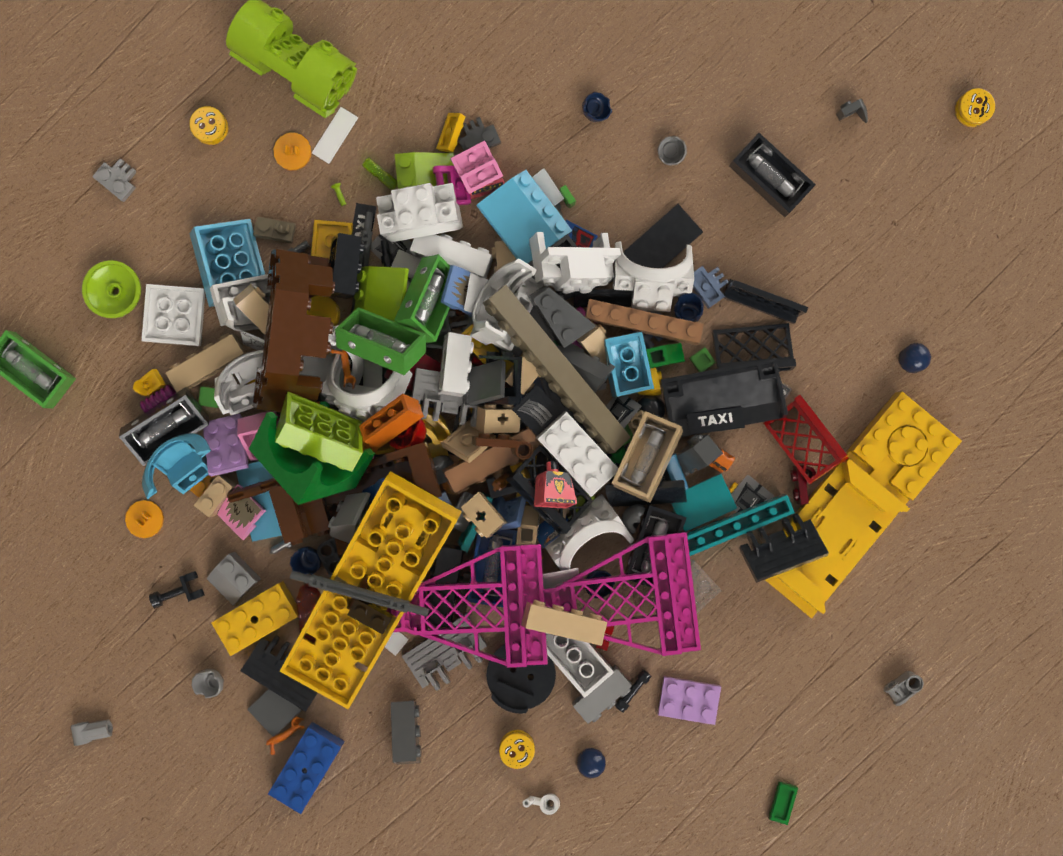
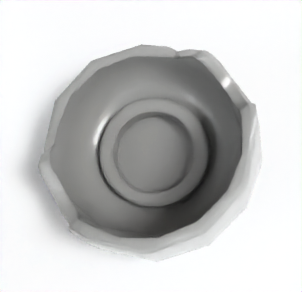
M677 136L664 138L657 149L660 160L669 166L678 165L687 154L685 142Z
M205 669L195 674L192 678L191 686L196 695L202 694L205 698H212L218 696L223 690L224 679L215 669Z

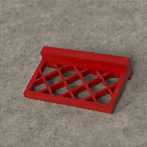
M798 395L794 398L795 401L787 406L788 411L794 407L799 412L797 420L787 419V416L782 419H776L783 421L782 431H776L771 428L770 424L776 420L766 421L763 424L810 485L841 462L844 463L849 457L804 398ZM786 422L797 423L795 433L785 432ZM800 423L810 426L809 435L798 433ZM784 435L795 436L793 446L783 444ZM797 437L808 438L807 448L796 447ZM811 438L820 439L822 442L821 450L810 449ZM795 450L806 451L805 462L797 461L794 458ZM809 452L820 453L819 463L808 462ZM823 454H831L835 459L830 465L821 464ZM807 465L818 466L817 474L809 478L806 474Z

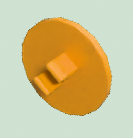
M295 132L280 136L275 142L273 149L274 158L282 168L290 171L305 167L310 161L312 154L308 140Z
M142 500L135 502L126 512V526L130 533L136 537H153L163 526V511L152 501Z

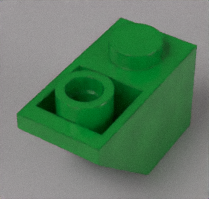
M681 343L646 349L650 369L685 362Z

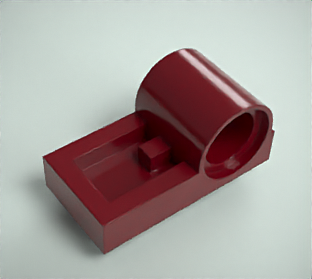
M793 466L791 480L795 483V489H793L794 501L801 505L809 504L808 482L802 478L797 467ZM807 466L809 478L816 475L815 469Z

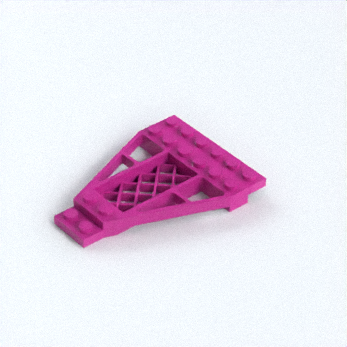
M687 532L647 536L555 586V588L544 589V602L547 607L552 608V605L555 604L563 606L564 611L571 612V609L577 610L576 598L584 604L580 611H583L587 606L595 614L601 615L600 611L606 604L611 607L614 613L609 619L601 615L602 619L607 622V626L626 624L628 640L604 634L603 639L662 656L701 650ZM644 543H648L651 570L643 573L625 574L623 571L622 555ZM619 558V575L583 579V576ZM652 577V582H653V584H652L650 581H648L646 578ZM640 579L634 587L626 580ZM643 580L652 586L646 595L636 589ZM620 581L615 589L607 584V582ZM623 582L632 588L626 597L617 592ZM601 583L595 591L587 586ZM603 585L612 590V593L606 600L597 594ZM574 586H581L575 593ZM584 587L593 593L587 602L577 596ZM653 590L655 603L647 598ZM634 591L643 597L637 606L628 600ZM615 593L623 599L617 609L608 602ZM594 596H597L604 602L597 611L589 605ZM645 600L654 606L648 615L639 609ZM625 602L634 608L628 617L619 611ZM636 611L640 612L643 615L638 617H632ZM617 613L623 617L620 619H613ZM657 621L660 648L632 642L630 625L633 623Z
M541 544L500 546L422 582L410 603L425 608L428 606L432 612L427 617L412 612L404 613L393 632H408L413 635H420L505 665L507 668L548 664L546 633L521 626L526 603H533L534 600L544 602ZM500 552L502 581L477 582L475 579V562ZM470 565V583L435 584L436 580ZM497 587H502L503 594L497 589ZM476 588L490 589L483 595ZM456 589H470V590L468 591V593H467L465 596H463V595H462L459 591H457ZM492 589L501 597L495 605L486 598ZM437 590L450 591L445 597H443ZM472 590L481 597L475 606L466 599ZM452 592L461 598L455 607L446 599ZM432 593H435L441 599L436 607L427 601V598ZM502 599L504 614L496 607ZM482 600L491 607L486 615L476 608ZM462 601L472 608L466 616L456 609ZM443 602L452 609L446 617L437 610ZM387 608L386 610L387 612L393 614L396 617L400 612L390 608ZM493 609L502 617L496 625L487 618ZM473 610L482 617L476 626L467 619ZM434 612L442 619V622L437 627L428 621V618ZM453 612L462 618L457 626H454L447 619ZM485 620L490 626L479 625ZM463 621H465L469 625V627L459 626L463 623ZM444 622L450 626L446 628H439ZM505 632L506 659L480 651L479 633ZM473 633L475 649L440 637L438 634Z

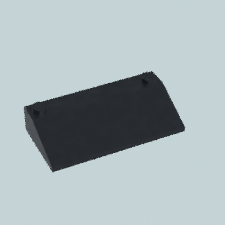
M776 358L661 379L667 420L682 426L683 433L681 437L691 436L689 434L687 414L742 407L745 425L782 419L788 415Z

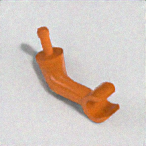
M331 349L330 353L341 355L344 373L343 387L347 383H351L353 385L352 389H354L356 379L351 375L348 353L344 350Z
M293 718L290 728L275 735L266 742V745H270L271 755H275V744L289 738L297 730L304 729V726L299 725L300 721L304 720L303 718Z

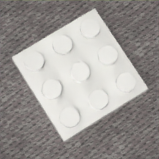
M146 284L141 341L201 346L205 290L203 288Z

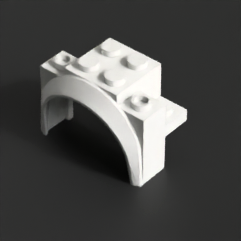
M431 183L391 190L392 194L376 197L379 211L377 219L380 235L386 237L390 242L463 228L460 206L456 201L453 183L432 186Z
M536 232L529 239L533 267L537 269L535 273L536 284L553 286L555 291H562L565 294L575 291L589 293L596 286L607 285L615 277L613 263L621 256L620 248H610L608 233H601L600 237L593 241V248L548 247L546 249L543 232Z
M621 241L615 243V248H620L621 256L614 261L615 277L613 278L612 289L632 291L631 301L633 309L670 312L673 296L679 297L685 293H692L694 268L691 245H686V257L678 265L668 268H649L630 261L623 253Z
M518 258L497 270L485 284L476 300L472 313L474 327L470 336L484 345L492 343L506 352H511L514 347L511 337L498 326V321L494 316L487 313L483 302L506 284L530 313L533 304L528 296L543 286V284H536V280L532 278L537 269Z
M335 354L321 394L326 398V402L336 405L340 413L358 419L363 423L398 396L405 394L412 373L409 370L405 375L393 371L389 379L377 389L355 385V388L352 389V387H347L348 384L343 387L344 373L341 355Z

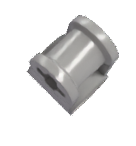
M906 671L897 679L888 683L883 690L891 696L895 706H900L917 692L921 691L924 683L922 678L916 673ZM916 678L915 683L909 686V680Z

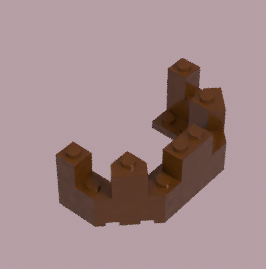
M279 249L271 250L266 289L271 290L265 342L261 368L257 367L252 405L256 409L281 412L287 392L316 403L319 393L322 392L323 382L320 381V377L299 374V371L302 372L304 367V360L301 359V355L326 358V354H330L331 343L328 342L329 334L333 332L331 318L307 315V311L311 309V298H309V295L331 297V294H334L335 282H333L331 263H328L329 258Z
M428 442L371 460L356 488L300 505L290 497L282 486L268 489L284 543L291 542L293 546L303 543L302 538L317 533L319 537L329 534V529L331 528L328 526L331 516L327 505L333 504V507H337L340 501L344 502L346 495L362 493V490L372 486L379 479L386 478L390 471L435 497H441V490L435 474L437 471Z

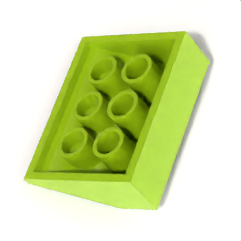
M410 152L395 154L398 189L427 183L437 186L433 167L454 166L450 159L454 156V153ZM443 173L444 184H448L447 173Z
M376 266L361 267L360 274L357 273L359 290L354 295L355 308L353 312L359 307L394 321L406 295L409 269Z
M287 392L276 430L275 442L282 447H289L303 455L315 457L321 462H328L342 470L346 469L352 472L363 454L362 434L359 428L362 421Z

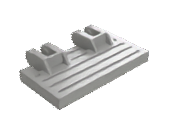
M415 369L411 397L417 399L419 404L420 400H423L421 410L424 417L422 419H426L429 401L435 402L432 414L433 421H438L440 412L458 414V408L461 406L459 425H464L467 408L470 407L473 408L470 423L472 427H476L477 406H485V403L470 406L467 404L468 392L462 397L438 394L440 372Z
M459 617L458 619L453 621L452 624L454 626H457L461 622L462 618ZM463 621L459 627H469V625ZM473 633L438 634L440 637L475 649ZM479 633V650L487 647V644ZM426 639L402 655V658L421 687L424 688L431 683L436 691L441 689L432 674L434 671H438L446 684L451 682L442 665H444L448 672L461 664L462 661L469 670L473 668L471 661L464 653L465 651L431 639ZM473 654L478 663L483 661L481 657Z

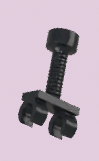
M196 571L179 577L182 583L181 587L162 594L158 591L149 594L152 607L155 609L163 606V601L184 593L188 602L205 596L203 589L192 592L188 581L198 578Z

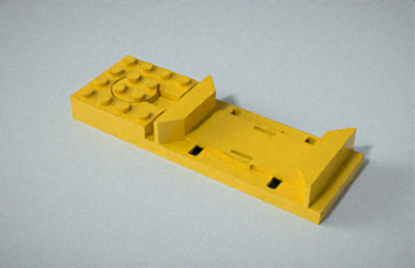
M895 392L846 451L849 459L834 467L809 496V504H803L795 513L800 516L803 522L811 519L829 552L828 556L765 579V581L811 619L817 612L824 614L826 612L824 603L897 514L909 511L910 508L906 506V503L916 498L962 440L904 392ZM828 483L837 490L834 496L824 490ZM792 517L789 522L794 531H797L798 529ZM872 521L879 525L875 531L869 527ZM783 528L782 530L784 531L785 535L788 537V535H787L785 529ZM829 574L835 578L832 584L825 580Z
M390 471L330 579L335 581L336 577H339L348 582L347 584L358 587L364 575L367 574V583L371 587L367 590L411 602L462 511ZM374 578L375 581L373 584H371L369 580H373ZM324 590L280 672L349 709L404 612L400 611L397 617L393 615L385 632L381 634L347 615L350 611L347 609L351 597ZM374 604L385 611L387 610V607ZM305 633L315 637V643L303 638ZM357 662H360L368 668L366 672H364L361 669L357 668L355 664Z

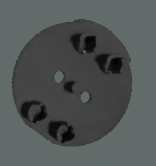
M505 644L500 646L493 655L506 659ZM547 655L548 664L516 667V671L511 672L507 666L489 660L486 677L488 687L492 693L491 699L506 711L519 714L527 713L528 709L544 702L552 692L556 679L554 662ZM529 674L534 675V678L532 680L528 679L527 676Z

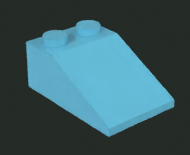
M637 332L604 339L607 365L612 364L616 366L608 377L612 397L654 389L643 333Z

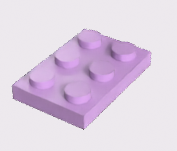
M240 413L210 420L209 425L203 428L204 439L211 449L206 454L208 474L211 477L249 468L247 453L237 435L238 419L242 418Z
M664 676L657 714L658 716L715 725L721 686Z

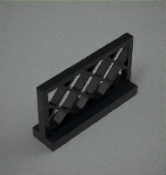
M729 279L723 294L725 296L724 299L792 324L796 323L797 317L807 313L809 308Z
M789 323L712 331L717 369L772 359V356L777 359L779 372L791 371L796 367ZM776 329H785V338L782 341L773 335ZM757 331H763L768 335L763 343L754 336ZM738 333H745L750 337L745 344H742L735 338ZM725 334L730 338L729 342L725 346L718 341V335ZM770 337L779 343L774 351L765 345ZM751 339L760 345L755 353L746 347ZM732 340L741 347L736 355L727 348ZM780 346H783L788 350V357H780L775 352ZM762 347L771 354L767 359H762L757 355ZM743 349L752 355L748 361H743L738 357V354ZM723 351L733 357L730 362L721 363L720 355Z
M539 445L532 455L525 459L506 480L559 535L567 534L571 529L570 526L593 500L572 479L574 492L575 490L578 492L575 495H581L585 502L582 506L573 505L567 508L571 509L572 515L569 521L563 517L564 508L534 507L536 467H544V470L547 471L546 463L555 461ZM539 452L544 456V465H536L535 456ZM558 464V470H559V472H566V471ZM525 467H532V478H525L521 471Z

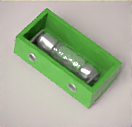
M439 254L422 257L394 319L396 323L426 334V343L436 342L450 307L441 302L450 265Z
M359 307L335 329L337 348L402 375H405L426 353V334Z
M5 330L0 337V375L41 407L53 409L76 378L18 333Z

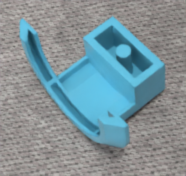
M193 433L183 434L164 442L155 450L142 476V488L147 499L157 493L153 482L155 467L167 475L171 486L182 494L209 475L206 454L211 449L202 436Z

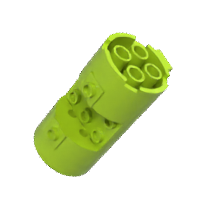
M248 0L237 12L229 27L226 37V46L230 50L229 55L261 76L272 69L292 82L291 89L295 93L293 96L295 99L324 118L333 114L340 104L338 101L344 94L348 93L357 73V68L354 67L356 63L341 54L328 41L321 40L312 46L302 41L300 36L292 34L293 22L281 9L272 8L262 0Z

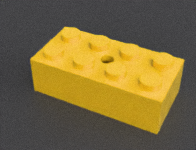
M284 581L211 622L229 655L232 656L297 618L302 612Z

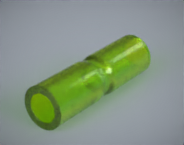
M370 157L363 162L362 167L374 177H377L387 188L393 190L397 186V180L384 171Z

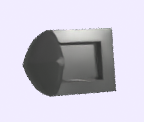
M862 99L853 103L851 101L844 103L840 106L841 110L836 114L839 121L857 113L865 123L868 122L867 108Z

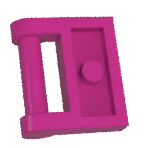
M434 166L433 174H435L437 186L444 184L443 173H447L448 183H453L457 204H471V196L467 192L455 167Z

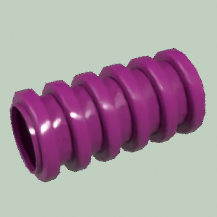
M167 384L165 389L161 388L160 392L156 391L155 395L152 394L150 398L147 397L145 401H141L140 407L145 413L176 394V391Z

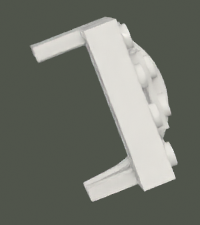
M268 274L211 286L210 291L220 326H227L236 331L259 329L236 306L233 299L252 284L255 288H261L266 296H268L265 299L269 302L271 290H266Z
M263 350L250 352L238 357L224 368L219 377L215 378L214 399L223 415L230 413L232 416L254 408L252 405L255 382L248 385L245 384L256 379L257 367L261 368ZM233 373H234L235 376L237 377V379H238V381H239L240 384H237V382H236V380H235V378H234V376H233Z
M601 494L591 502L570 526L571 529L567 534H560L557 539L545 548L559 569L563 571L570 569L572 558L578 549L597 535L616 532L623 535L630 544L634 541V538Z

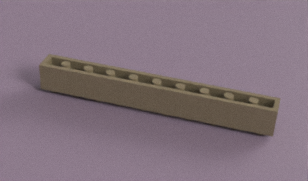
M506 284L483 302L487 313L494 316L498 321V326L508 333L512 343L522 350L525 359L536 367V372L545 378L549 383V388L559 395L562 404L574 413V418L583 424L587 434L597 441L598 446L604 453H615L631 438Z

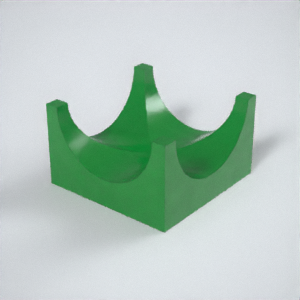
M326 401L319 403L320 405L330 408V405ZM274 412L266 413L249 450L298 505L357 487L375 455L371 448L363 451L352 472L346 469L342 470L336 465L321 462L315 457L303 455L289 447L280 446L275 442L276 421L278 417Z

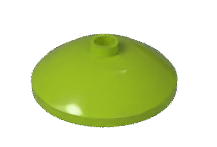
M108 260L94 265L87 272L82 284V295L88 308L95 314L111 319L120 318L130 313L136 307L141 295V284L137 274L131 267L119 261ZM118 288L119 292L115 295L114 290Z

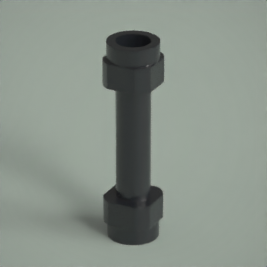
M642 669L637 675L638 679L630 688L631 691L623 698L620 697L615 707L624 713L630 706L628 703L644 683L647 684L652 676Z

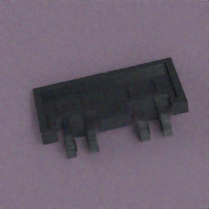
M794 514L793 521L798 529L797 531H794L787 518L782 519V525L788 537L783 530L767 535L763 527L758 528V535L763 543L760 545L752 531L746 533L753 550L751 551L748 543L741 545L739 550L756 583L828 556L829 552L811 519L803 522L798 514Z
M276 635L266 650L265 648L269 642L261 638L240 671L306 712L318 693L280 672L289 654L286 655L283 661L281 658L290 643L285 642L278 655L274 656L271 652L275 645L278 644L280 637Z

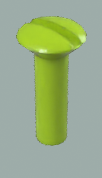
M335 183L331 188L335 190L340 205L344 206L346 202L340 189L341 183Z

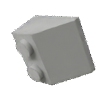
M370 493L346 495L344 502H339L336 509L338 514L336 517L333 516L328 526L331 528V537L350 543L367 512Z
M232 552L213 569L207 580L234 606L261 578L236 552Z

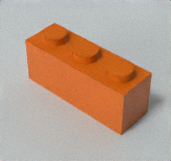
M401 394L359 425L363 441L381 448L424 417L417 399Z

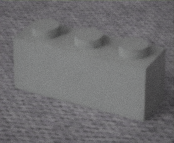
M616 665L612 667L614 673L584 698L581 694L572 702L573 707L588 724L591 721L596 722L602 716L601 712L606 708L607 710L611 709L616 704L615 700L620 696H626L631 691V682Z

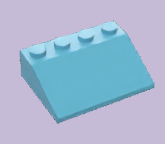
M527 170L512 177L476 205L516 259L519 258L527 264L532 261L529 239L536 232L544 233L546 249L572 232V229Z
M251 219L196 226L189 233L209 307L215 306L210 291L212 285L265 275L256 238L253 235L254 230Z
M259 461L248 464L249 468L236 471L239 485L242 487L274 478ZM269 491L253 496L266 512L255 523L256 527L250 533L252 542L282 536Z

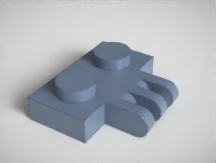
M701 266L694 271L693 289L709 309L725 297L720 288L729 281L726 279L720 283L719 280L724 277V274L721 273L717 277L714 275L719 272V267L707 273L705 268Z

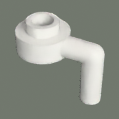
M552 793L546 794L542 798L530 796L523 801V806L527 808L532 804L538 805L543 813L551 815L559 809L560 800ZM548 800L553 801L554 805L552 807L549 806Z

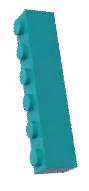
M781 494L687 533L689 555H694L794 514L795 512L788 495Z

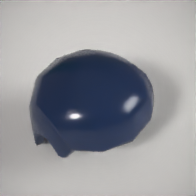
M593 92L587 95L582 103L583 114L589 121L601 122L608 119L612 113L610 99L602 93Z
M694 293L680 295L674 306L676 318L697 322L704 310L702 298Z
M921 343L910 344L899 354V363L902 369L908 373H919L930 365V351Z
M305 546L299 548L291 556L290 566L295 572L312 575L320 569L322 562L316 549Z
M596 569L589 573L586 579L612 575L605 570ZM607 582V584L613 588L615 582ZM601 583L587 586L595 591ZM603 585L597 594L604 598L611 594L612 590ZM585 588L587 593L591 596L593 593L590 592L587 588Z
M588 748L579 754L577 769L582 776L590 779L596 778L605 770L606 761L601 751Z

